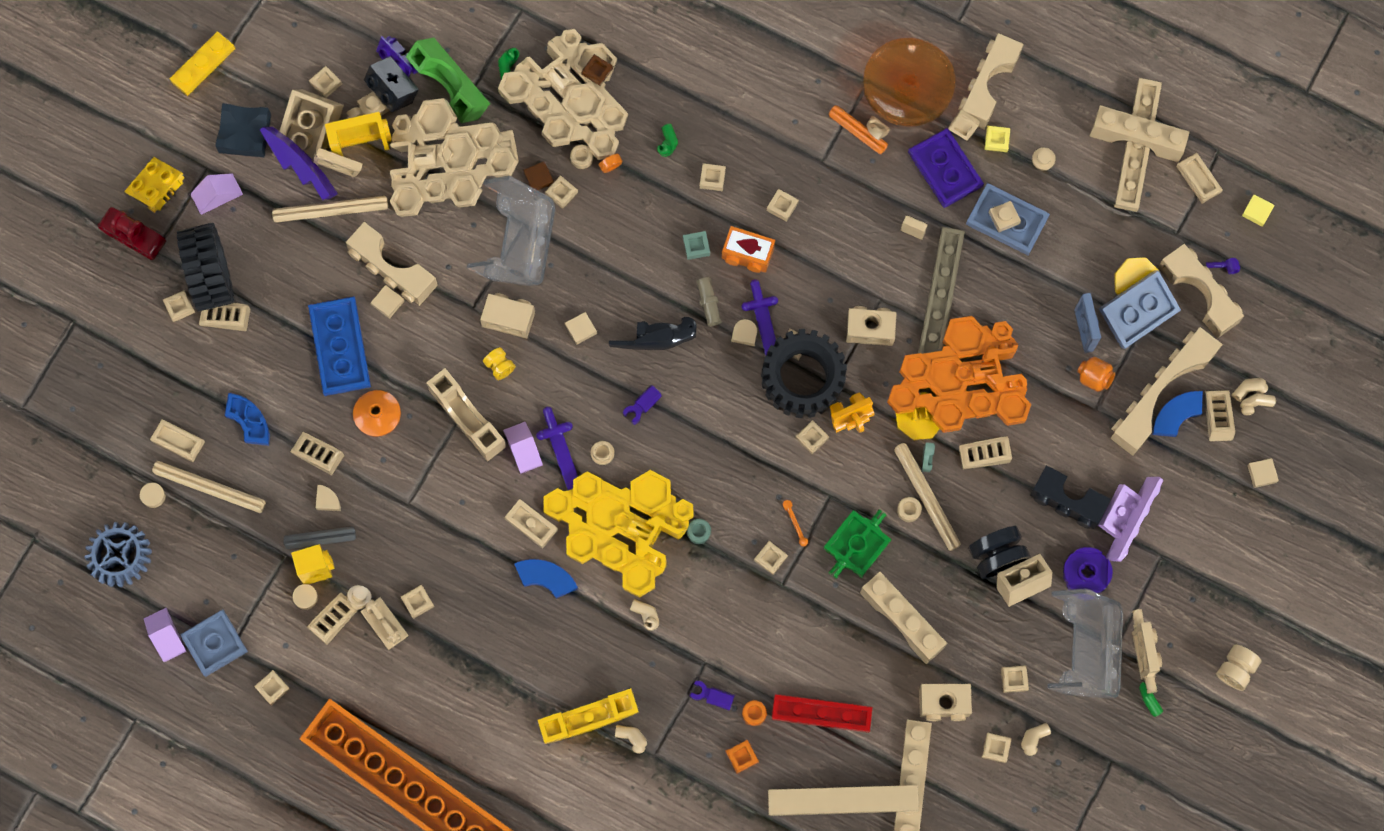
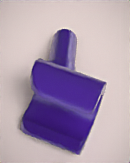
M1230 258L1222 262H1206L1207 268H1227L1228 274L1240 272L1239 261L1236 258Z

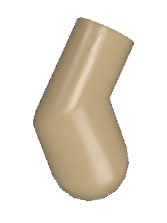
M634 599L630 610L642 615L644 627L650 631L658 628L660 620L655 607Z
M1047 723L1025 732L1021 746L1026 755H1035L1038 750L1036 746L1039 738L1051 734Z

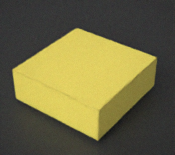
M987 125L984 150L1008 152L1010 128Z
M1253 195L1242 216L1263 227L1274 205Z

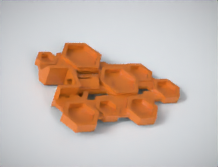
M973 316L950 319L942 341L945 344L942 351L905 355L899 371L904 380L899 385H893L887 403L897 414L914 412L915 408L925 407L933 416L932 421L943 433L961 430L964 419L984 418L995 414L1007 426L1025 423L1031 407V403L1025 398L1027 379L1022 374L1003 377L999 362L1000 360L1012 359L1017 351L1018 343L1011 336L1013 328L1006 321L994 323L991 331L988 326H981ZM983 355L981 360L968 362L960 360L961 358ZM987 383L994 392L987 393L985 389L966 391V388L971 385ZM930 388L936 397H933L931 393L921 395L918 391L919 389Z

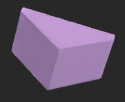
M233 174L207 175L191 193L201 215L243 195Z
M526 422L503 430L520 474L543 465Z
M167 608L144 618L148 636L163 662L186 652Z

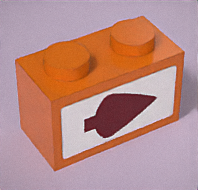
M731 226L722 250V259L733 266L740 264L746 266L752 272L760 273L762 271L766 273L775 248V240Z

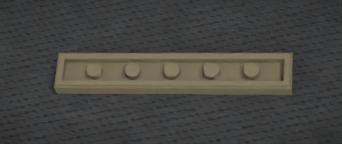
M943 226L941 228L918 353L942 351L944 346L942 341L949 320L965 234L963 230Z

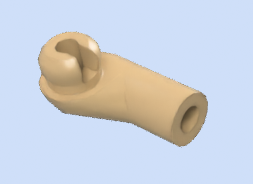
M1260 377L1245 379L1232 393V396L1241 402L1251 391H1256L1259 394L1266 393L1268 385L1266 380Z
M1256 393L1242 400L1240 404L1242 408L1241 413L1243 415H1251L1255 412L1254 407L1256 406L1273 407L1276 403V398L1274 395Z
M616 725L615 737L629 739L633 745L632 750L635 753H643L645 751L647 740L638 728Z

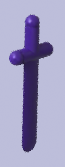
M753 279L750 285L754 300L744 302L741 307L744 311H755L765 355H767L768 349L771 345L774 346L776 341L768 307L776 305L778 298L776 296L763 298L759 281Z
M547 406L543 409V414L548 428L538 431L536 437L538 440L550 438L567 490L573 489V479L577 478L578 475L563 433L572 430L573 425L571 422L557 425L552 408Z

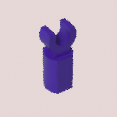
M650 385L634 401V406H628L624 409L623 416L626 417L631 412L635 413L636 417L632 420V424L636 425L641 419V414L646 413L662 397L661 393L653 385Z
M695 681L694 685L700 687L702 692L698 695L691 693L690 697L693 700L705 699L707 700L706 703L730 711L734 694L714 687L709 689L703 682Z

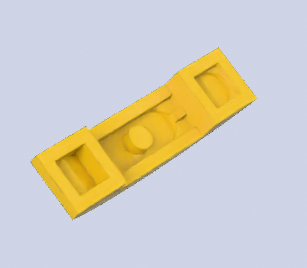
M630 688L610 695L606 699L539 719L538 724L544 743L547 744L604 727L639 713Z

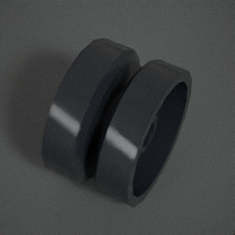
M1017 526L1000 529L969 545L968 549L972 558L982 560L977 566L982 579L997 576L998 573L1031 558L1026 546L1016 545L1022 538Z

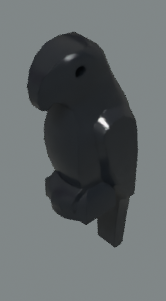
M690 317L681 318L682 323L678 326L669 323L649 325L645 321L637 322L636 340H610L609 346L632 350H667L694 339L697 333V325L695 320Z

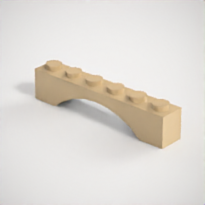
M1201 327L1195 333L1189 332L1182 341L1186 344L1180 351L1177 348L1169 357L1171 361L1167 368L1162 366L1154 376L1157 378L1156 382L1153 385L1148 383L1140 393L1143 398L1139 403L1134 400L1126 410L1129 414L1123 421L1120 418L1112 427L1114 434L1110 439L1132 456H1134L1152 433L1151 420L1153 408L1160 392L1179 376L1194 370L1204 369L1223 345Z

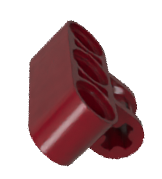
M113 207L108 209L97 225L108 236L154 261L167 242L164 237L146 227L139 220L136 221L127 216L125 212Z

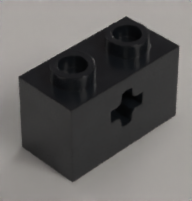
M391 56L370 65L364 78L367 86L372 89L391 113L411 105L419 90Z

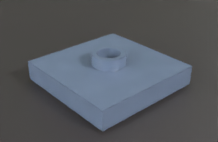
M1091 293L1082 294L1074 311L1084 352L1089 353L1095 350L1101 339V334Z
M223 609L180 634L204 677L248 652Z

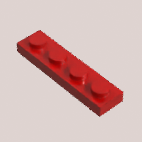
M775 694L771 720L869 733L873 707Z

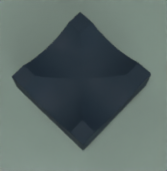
M222 103L220 128L215 145L218 153L264 158L267 141L260 129L270 126L271 113L269 108H248Z

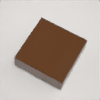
M594 54L583 68L581 75L601 86L613 70V65Z
M545 161L523 170L532 193L554 183Z

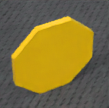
M1146 257L1127 258L1114 273L1115 293L1117 295L1121 294L1158 269Z
M925 407L915 408L914 412L897 414L895 412L897 428L912 440L931 439L940 430L932 421L933 416Z

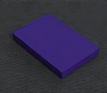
M948 128L908 149V154L943 208L984 186L983 181Z

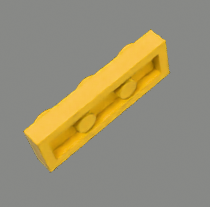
M217 31L169 78L171 83L188 96L235 50L234 45Z

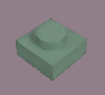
M706 231L683 235L687 260L710 256Z

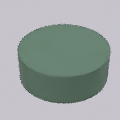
M694 519L689 523L687 536L691 542L702 544L710 538L711 527L707 521Z

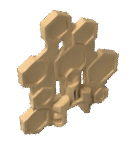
M575 29L564 30L562 36H556L548 41L547 53L552 57L553 62L544 69H541L531 57L525 58L516 66L514 72L504 73L498 87V92L509 104L524 102L528 106V110L545 124L542 136L552 147L569 145L570 141L583 140L588 145V150L598 160H602L616 153L619 140L615 137V131L623 130L628 113L604 88V82L599 86L581 75V72L594 54L613 65V70L617 58L603 43L593 45L580 43L581 36ZM570 68L581 77L585 84H581L570 72ZM612 70L611 73L608 75V77L605 79V81H609V80H610L611 75H612V73H613V70ZM553 87L563 98L562 103L550 91H543L541 88ZM591 123L597 129V132H592L587 126H581L580 124Z
M444 98L423 101L418 113L414 114L412 118L407 114L396 116L392 124L395 131L392 135L390 146L400 152H408V168L390 171L392 188L394 190L390 203L397 215L401 217L418 215L423 203L427 201L435 203L444 202L445 199H452L455 206L459 208L475 206L482 192L481 186L486 176H494L496 178L511 176L518 164V160L510 148H502L499 145L503 136L497 125L492 122L460 127L455 123L457 116L449 102ZM444 139L442 144L426 145L425 143L426 141ZM487 158L486 164L477 165L476 169L473 170L478 159ZM444 168L446 171L445 173L429 174L427 179L424 180L429 169Z

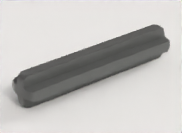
M351 526L284 536V547L286 549H295L318 544L324 545L353 541L356 539V532L354 527Z

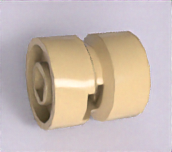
M1234 644L1226 656L1229 662H1223L1216 675L1230 687L1244 691L1250 682L1251 676L1249 674H1254L1262 661L1251 650Z

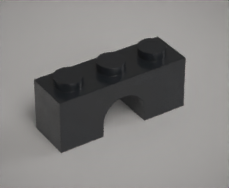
M1046 465L1030 496L1034 497V501L1040 505H1049L1055 508V512L1059 515L1074 518L1080 526L1086 529H1090V527L1095 529L1111 499L1091 488L1088 489L1082 499L1072 500L1068 498L1063 490L1068 476Z

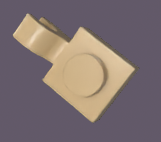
M371 92L357 101L359 107L352 108L346 113L349 116L347 117L348 119L379 111L382 116L389 109L374 92Z

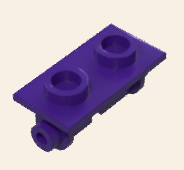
M383 36L380 38L376 52L382 59L391 56L408 77L411 72L413 74L418 72L406 58L407 54L401 56V54L405 53V49L395 38L390 36L386 39Z

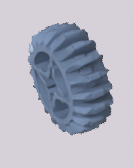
M114 522L113 529H111L106 524L104 525L105 532L102 533L98 529L96 530L97 539L94 537L89 539L93 546H86V550L91 552L85 555V560L90 561L87 564V568L93 570L91 575L94 578L99 577L98 581L102 584L107 581L108 586L113 587L116 582L119 587H123L124 580H126L129 585H132L133 576L139 580L141 576L138 572L140 570L147 572V568L143 564L151 563V559L146 557L152 553L150 548H146L150 541L144 539V532H138V528L135 525L129 529V524L124 522L120 528L119 523ZM118 537L130 538L118 544L111 541ZM104 546H106L107 554L101 563V552ZM136 546V557L133 563H131L129 557ZM113 547L122 554L121 557L125 560L124 562L114 555ZM119 565L126 568L120 572L107 571L109 568L113 569Z

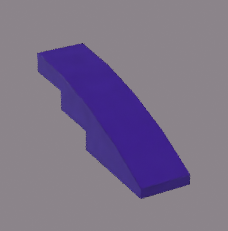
M263 127L260 129L284 170L294 169L302 184H313L322 200L332 199L338 195L322 170L291 139L274 127Z

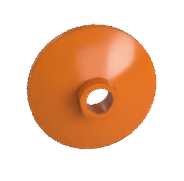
M374 390L363 394L357 400L353 409V419L358 429L364 434L373 437L384 436L392 432L398 425L401 417V409L396 398L390 393L381 390ZM374 408H379L380 412L378 414H372Z

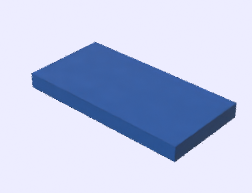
M355 296L308 305L324 396L371 387Z

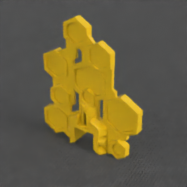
M652 470L630 481L631 490L626 487L621 490L587 471L573 479V489L562 491L557 488L543 496L544 514L558 522L563 520L569 524V536L566 537L567 556L581 564L594 558L604 566L622 573L623 589L639 598L655 589V577L662 574L667 566L666 555L652 548L660 532L663 531L676 539H680L689 527V520L694 517L693 504L684 499L676 503V497L671 495V481ZM630 506L652 518L646 520L630 512ZM578 507L586 511L587 524L582 522V516L574 513V508ZM619 533L634 541L636 555L629 552L627 544L612 536Z

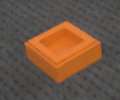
M748 740L726 750V754L737 774L759 763Z

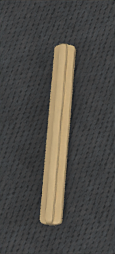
M386 196L276 208L272 210V218L274 222H284L388 209V200Z
M902 443L896 446L894 451L948 550L957 549L961 543L907 444Z
M156 461L152 472L158 476L258 513H262L266 505L263 499L160 461Z

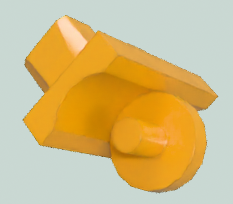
M858 392L849 398L851 406L844 408L841 402L830 405L832 424L836 433L846 428L848 431L856 428L859 433L864 431L863 424L870 421L869 417L874 416L873 402L870 397L865 398Z

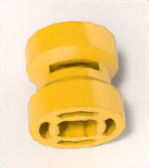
M501 347L494 349L483 359L485 366L492 368V374L498 381L507 377L516 367L512 360L505 358L506 353Z

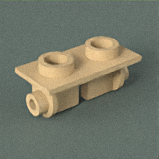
M381 597L375 601L373 599L365 604L366 608L360 611L388 650L408 637L406 631Z

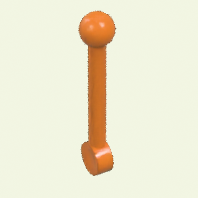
M785 500L783 508L789 513L800 538L799 544L806 546L808 539L803 536L792 511V502Z

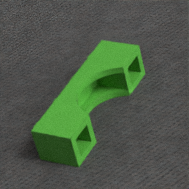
M435 38L417 40L406 55L409 62L420 74L436 79L446 88L451 99L450 106L461 123L479 120L490 105L488 100Z

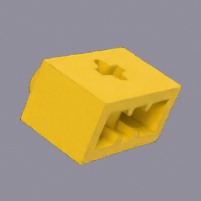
M320 544L291 553L297 576L303 584L309 585L333 577L331 570L335 569L332 557L329 555L328 550H323Z

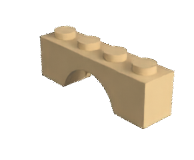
M999 33L995 41L990 40L986 52L989 54L986 60L981 59L977 68V72L980 73L977 79L972 78L967 89L970 91L968 98L963 97L958 110L962 109L980 120L978 127L985 130L996 105V101L988 91L987 82L998 73L1012 72L1024 45Z
M1101 105L1095 116L1090 137L1110 143L1127 140L1143 144L1152 149L1156 156L1179 162L1189 136V131Z
M365 222L346 241L349 250L348 254L356 261L361 259L367 264L365 267L372 274H380L384 278L383 281L390 288L395 289L396 287L402 292V297L409 303L414 301L420 306L438 286L436 278L419 264L409 268H396L385 262L382 258V250L385 244L383 237Z
M1183 244L1162 259L1158 267L1173 285L1179 283L1190 284L1197 287L1204 294L1207 301V312L1203 322L1217 339L1242 320L1244 315L1242 314L1241 307L1236 302H1232L1227 296L1226 289L1221 284H1217L1212 278L1211 271L1198 261L1197 254L1193 249Z
M446 368L426 382L431 394L487 462L506 448L503 437L477 411Z
M881 572L877 573L862 587L860 594L876 611L885 615L899 629L911 649L925 664H928L945 648L947 642Z

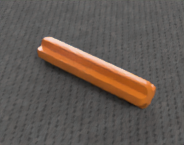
M835 105L830 110L829 117L878 154H882L887 149V142L883 139L877 140L874 138L867 127L838 105Z

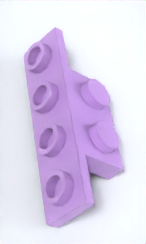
M1147 477L1138 494L1125 484H1119L1098 524L1099 527L1115 538L1106 555V559H1109V561L1121 562L1128 554V548L1133 538L1139 533V527L1143 519L1148 515L1154 498L1160 492V486L1163 482L1161 477Z

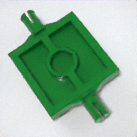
M878 509L871 520L862 517L853 510L826 543L823 549L837 561L828 572L831 576L833 575L837 579L842 570L846 568L862 578L889 545L892 539L885 535L878 526L887 516L884 512L882 513V510Z

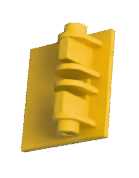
M153 157L124 192L147 205L148 209L155 213L157 210L160 211L165 205L166 201L164 199L170 200L167 192L174 195L173 191L176 192L183 184L184 176L179 170Z

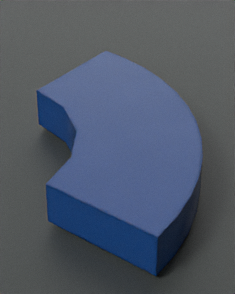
M1203 391L1183 393L1170 400L1156 417L1152 435L1176 437L1179 426L1183 421L1191 417L1201 416Z
M228 393L225 417L235 420L241 425L244 431V442L269 446V428L261 411L245 397Z
M537 559L514 563L524 587L530 585L543 586L551 591L556 599L578 589L573 578L563 568L554 563Z

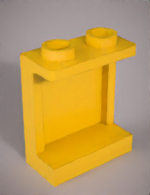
M380 111L325 124L332 153L343 156L342 148L379 139H382L384 149L389 150L388 142L392 141L387 119L381 118Z

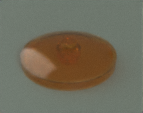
M917 38L895 39L879 47L869 58L863 76V90L871 108L886 121L908 127L927 124L942 115L953 98L956 83L953 66L944 52L932 43Z

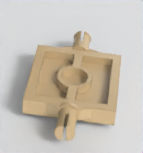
M1142 609L1132 611L1134 619L1132 635L1141 680L1145 679L1147 693L1158 692L1155 674L1160 671L1159 667H1162L1161 654L1156 652L1155 647L1157 632L1155 628H1152L1151 622L1144 623Z

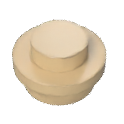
M1039 148L1032 156L1033 165L1039 170H1049L1053 167L1056 160L1055 154L1048 148Z
M599 441L591 448V458L599 465H606L614 458V448L606 441Z
M356 585L348 590L347 601L355 609L366 607L365 604L371 600V593L364 586Z

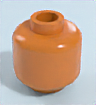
M1091 357L1087 361H1082L1078 368L1081 384L1097 392L1108 389L1115 377L1112 365L1097 357Z

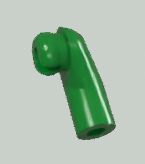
M514 47L506 50L498 59L501 80L504 73L511 72L510 68L520 56L518 49Z
M666 124L661 127L665 140L661 145L657 146V152L663 157L670 156L678 145V139L672 124Z
M1142 682L1139 689L1143 702L1151 715L1156 717L1163 712V709L1153 693H1147L1146 682Z

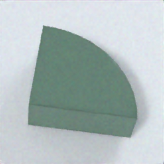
M925 443L922 472H930L932 470V459L935 451L934 443Z

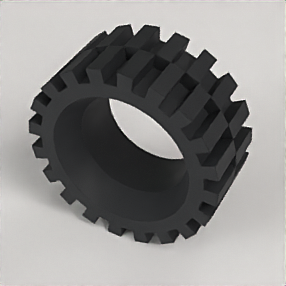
M212 222L177 231V244L182 268L196 310L200 312L233 304L234 293L230 273L215 224Z
M799 329L798 334H793V331L787 332L785 338L780 336L776 339L775 345L770 346L764 359L761 371L762 388L766 389L765 396L768 401L771 399L774 401L773 406L777 410L780 407L783 408V414L788 416L790 412L796 413V418H802L803 414H808V418L815 417L817 412H820V414L826 412L830 405L836 403L845 384L847 365L843 363L845 359L843 352L838 353L839 346L836 342L830 344L828 342L830 337L826 334L822 338L818 337V331L812 330L811 334H805V329ZM797 354L816 359L825 371V385L818 392L811 395H798L791 392L784 385L780 374L782 365L788 359Z

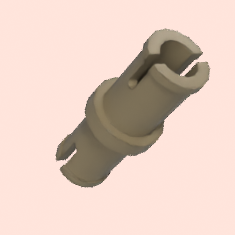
M711 278L698 279L696 283L701 297L700 306L704 309L707 326L719 325L722 323L717 306L719 301L718 297L714 295Z

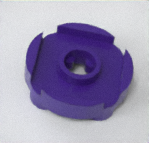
M1079 548L1068 557L1063 566V578L1067 588L1080 596L1090 597L1103 592L1112 579L1113 570L1109 559H1106L1102 552L1095 548ZM1085 566H1089V569L1094 571V575L1086 578L1081 573V570H1084Z

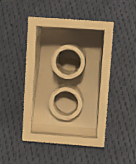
M303 89L292 90L280 132L291 139L312 159L318 148L326 150L329 142L325 124L339 121L344 105Z

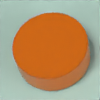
M613 154L602 160L598 165L602 172L607 173L619 167L623 161L619 154Z
M756 700L746 703L742 710L743 720L750 726L762 724L767 716L765 705Z

